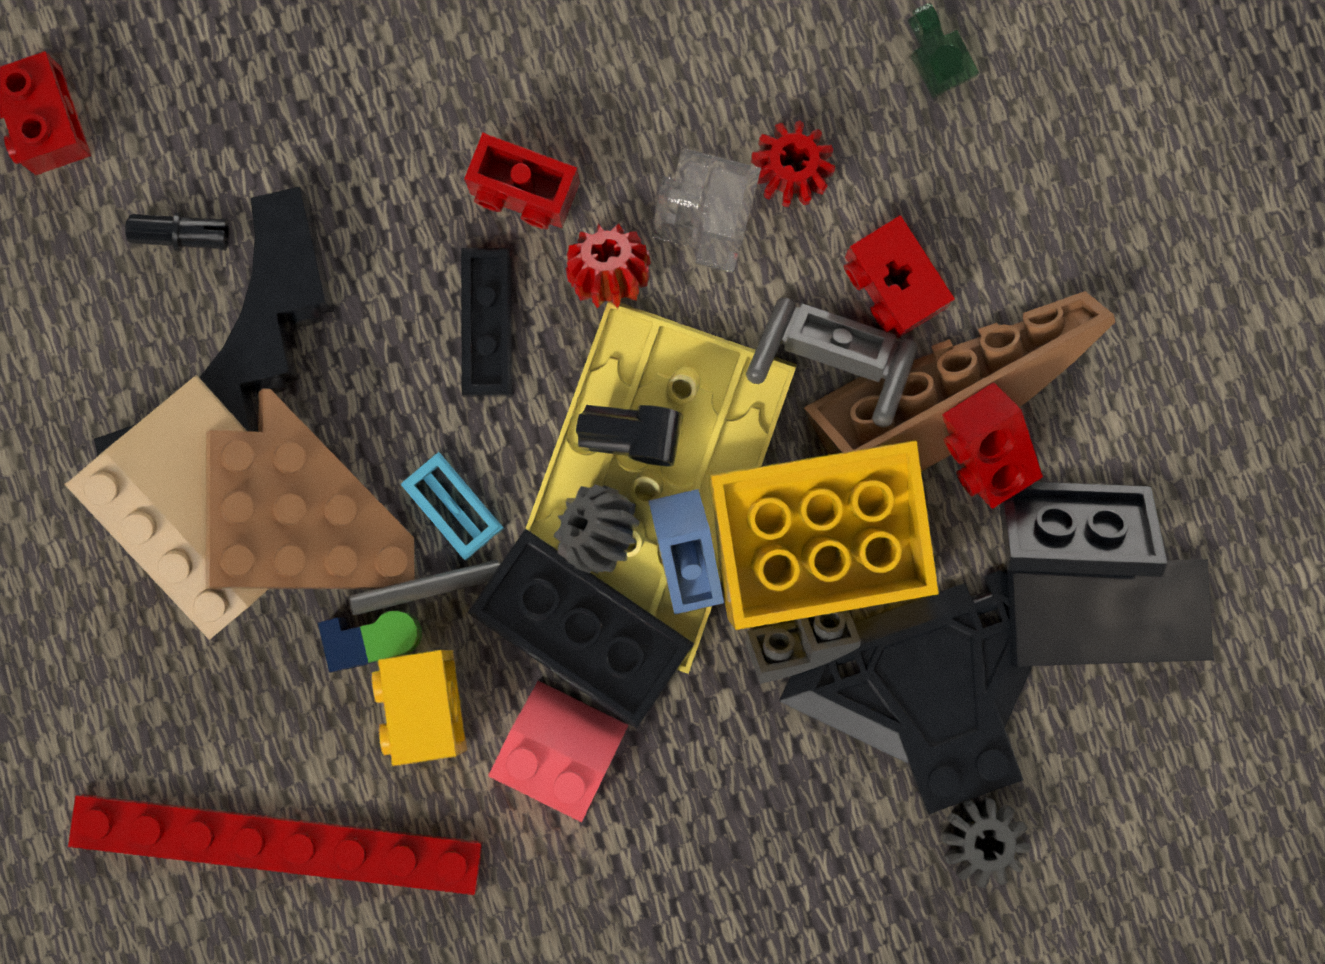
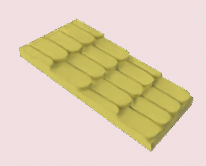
M608 301L526 529L558 550L560 541L554 537V534L560 528L561 520L557 516L564 514L567 509L566 499L576 498L577 491L581 486L590 488L595 484L601 487L605 485L618 490L619 494L635 504L636 508L633 516L640 521V524L633 531L632 535L637 543L630 544L627 548V561H617L613 572L603 571L595 573L591 571L590 573L694 643L677 668V670L689 674L712 606L674 614L649 500L699 489L710 528L721 583L710 475L762 466L797 364L775 357L765 381L761 384H753L747 379L746 372L756 351L755 349L727 341L715 335L620 303L617 309L612 301ZM586 405L637 410L640 405H652L682 413L683 420L674 466L650 465L632 460L625 455L581 449L578 447V435L576 433L579 414L584 411Z

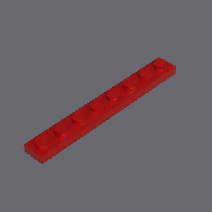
M79 794L75 795L68 847L475 895L477 892L483 842Z

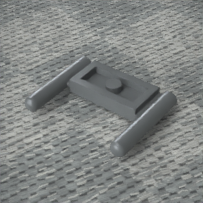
M779 298L747 369L746 377L753 384L763 383L781 343L785 345V351L873 381L880 382V379L884 378L886 380L872 418L877 426L885 428L893 422L918 346L910 339H903L899 342L895 340V334L803 303L798 308L795 307L792 300Z

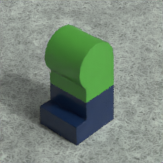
M389 611L382 614L375 623L352 629L347 628L345 618H334L318 622L329 673L375 663L380 659L406 655L418 647L422 638V627L418 619L412 614L403 611Z

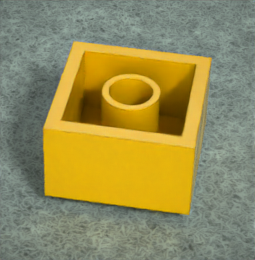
M439 650L378 660L379 671L372 672V687L376 702H384L386 723L379 725V738L383 755H391L392 766L455 757L467 751L453 650Z

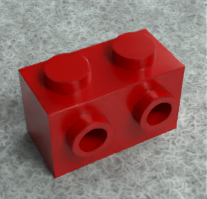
M46 51L0 66V119L5 120L9 135L4 136V143L13 162L23 165L34 175H39L90 157L91 153L62 67Z
M483 132L464 178L470 194L475 196L474 202L495 212H502L503 207L521 213L520 219L545 230L549 228L550 224L563 228L580 185L577 167Z

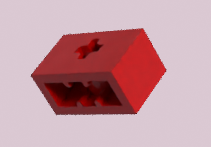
M901 215L851 245L845 255L848 263L844 265V270L849 280L858 291L863 288L866 289L875 303L870 309L876 322L883 331L888 332L892 330L897 339L947 309L955 300ZM889 273L893 277L901 274L905 278L901 287L897 284L888 287L885 280Z

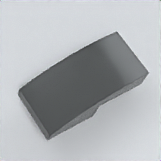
M847 610L750 630L746 632L745 644L758 681L762 684L793 676L829 663L859 648L861 640L850 612Z

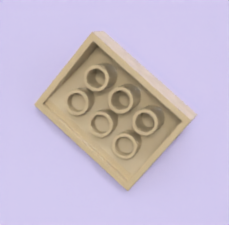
M196 375L68 481L65 486L210 640L251 606L268 589H205L206 433L209 430H247Z

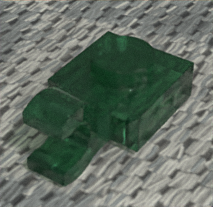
M930 2L913 10V17L907 21L921 48L914 50L910 57L932 98L934 99L976 78L979 71L958 30L944 36L937 12Z

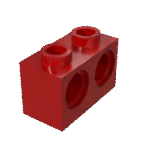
M994 382L942 414L949 433L944 438V443L952 457L960 464L961 468L956 471V475L965 491L971 497L979 494L993 509L1043 478L1022 410Z

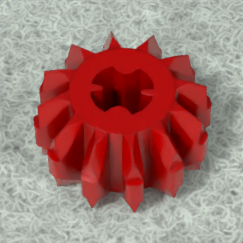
M801 120L795 123L793 133H788L786 127L779 123L775 125V138L762 134L758 141L762 150L753 152L751 156V163L759 167L753 173V182L755 184L768 183L764 190V197L768 200L773 198L778 191L783 192L781 202L784 207L790 206L793 194H797L799 201L804 206L810 204L812 199L811 191L821 195L824 194L828 187L824 178L832 177L835 171V165L826 161L833 154L832 145L824 144L817 146L822 136L820 129L813 130L809 136L803 135L804 123ZM791 156L794 162L802 161L800 171L795 172L791 165L784 166L785 158Z
M598 223L596 231L592 235L580 231L577 240L578 244L568 246V262L565 268L567 280L571 283V287L575 288V293L580 301L592 298V303H594L597 309L605 301H612L618 309L623 297L637 301L639 288L648 286L650 278L649 265L651 264L649 251L646 249V245L641 244L637 231L624 234V230L619 223L611 231H605Z

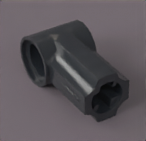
M586 405L584 411L579 414L576 426L578 447L585 451L625 455L632 460L650 465L674 466L683 414L669 408L652 405H640L637 410Z

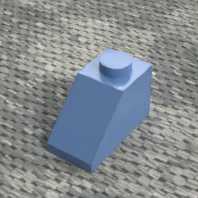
M699 489L649 500L674 614L723 604L724 600L710 528Z

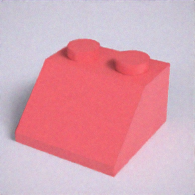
M537 681L512 726L488 776L582 822L628 728V724L545 683Z

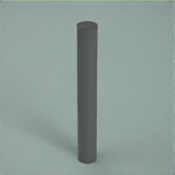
M493 560L349 595L351 611L354 616L487 583L500 564L498 560Z

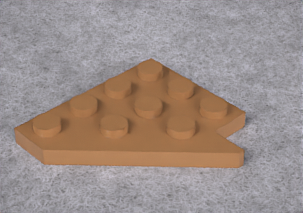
M262 389L258 392V432L209 430L206 433L205 589H378L415 580L414 537L271 389Z

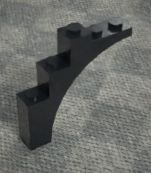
M300 186L251 198L255 245L252 276L241 314L223 348L199 377L247 431L258 432L251 390H256L258 395V392L262 389H271L276 394L287 389L286 382L299 380L286 322L292 321L293 326L296 327L309 326L323 321L322 314L334 312L310 199ZM137 423L94 438L97 456Z

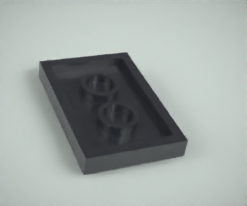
M1035 482L999 504L1008 571L1163 577L1167 559L1151 486Z

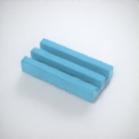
M440 452L435 454L401 483V486L465 561L504 529ZM437 467L441 469L489 526L483 532L477 528L431 474ZM424 480L471 535L473 540L469 544L465 545L416 487L419 482Z

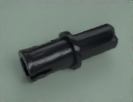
M175 212L174 216L131 214L126 219L125 235L127 241L131 244L173 246L176 252H181L183 247L226 251L228 241H225V238H229V222L227 218L184 217L182 212Z

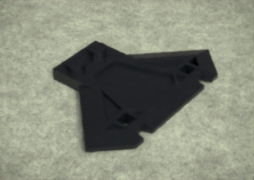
M1001 570L984 576L988 591L971 597L966 584L963 583L943 590L937 595L927 596L854 622L861 640L860 647L829 663L790 676L779 702L906 762L925 813L928 815L1023 781L1024 779L1005 731V726L1032 666H1012L1008 574ZM995 610L999 622L983 627L979 615ZM855 660L859 672L840 678L836 666Z

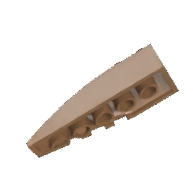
M1084 291L1025 312L1023 314V321L1017 324L998 325V323H994L978 329L980 337L953 346L950 339L932 345V354L914 360L893 422L885 428L877 426L872 418L886 380L884 378H881L880 382H876L861 376L804 407V410L829 455L915 440L917 441L921 471L951 455L944 443V438L949 433L942 417L943 413L993 382L1018 407H1021L1074 363L1115 323V317L1112 312Z

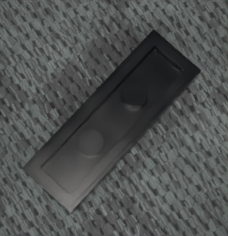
M511 247L461 248V360L463 397H513Z

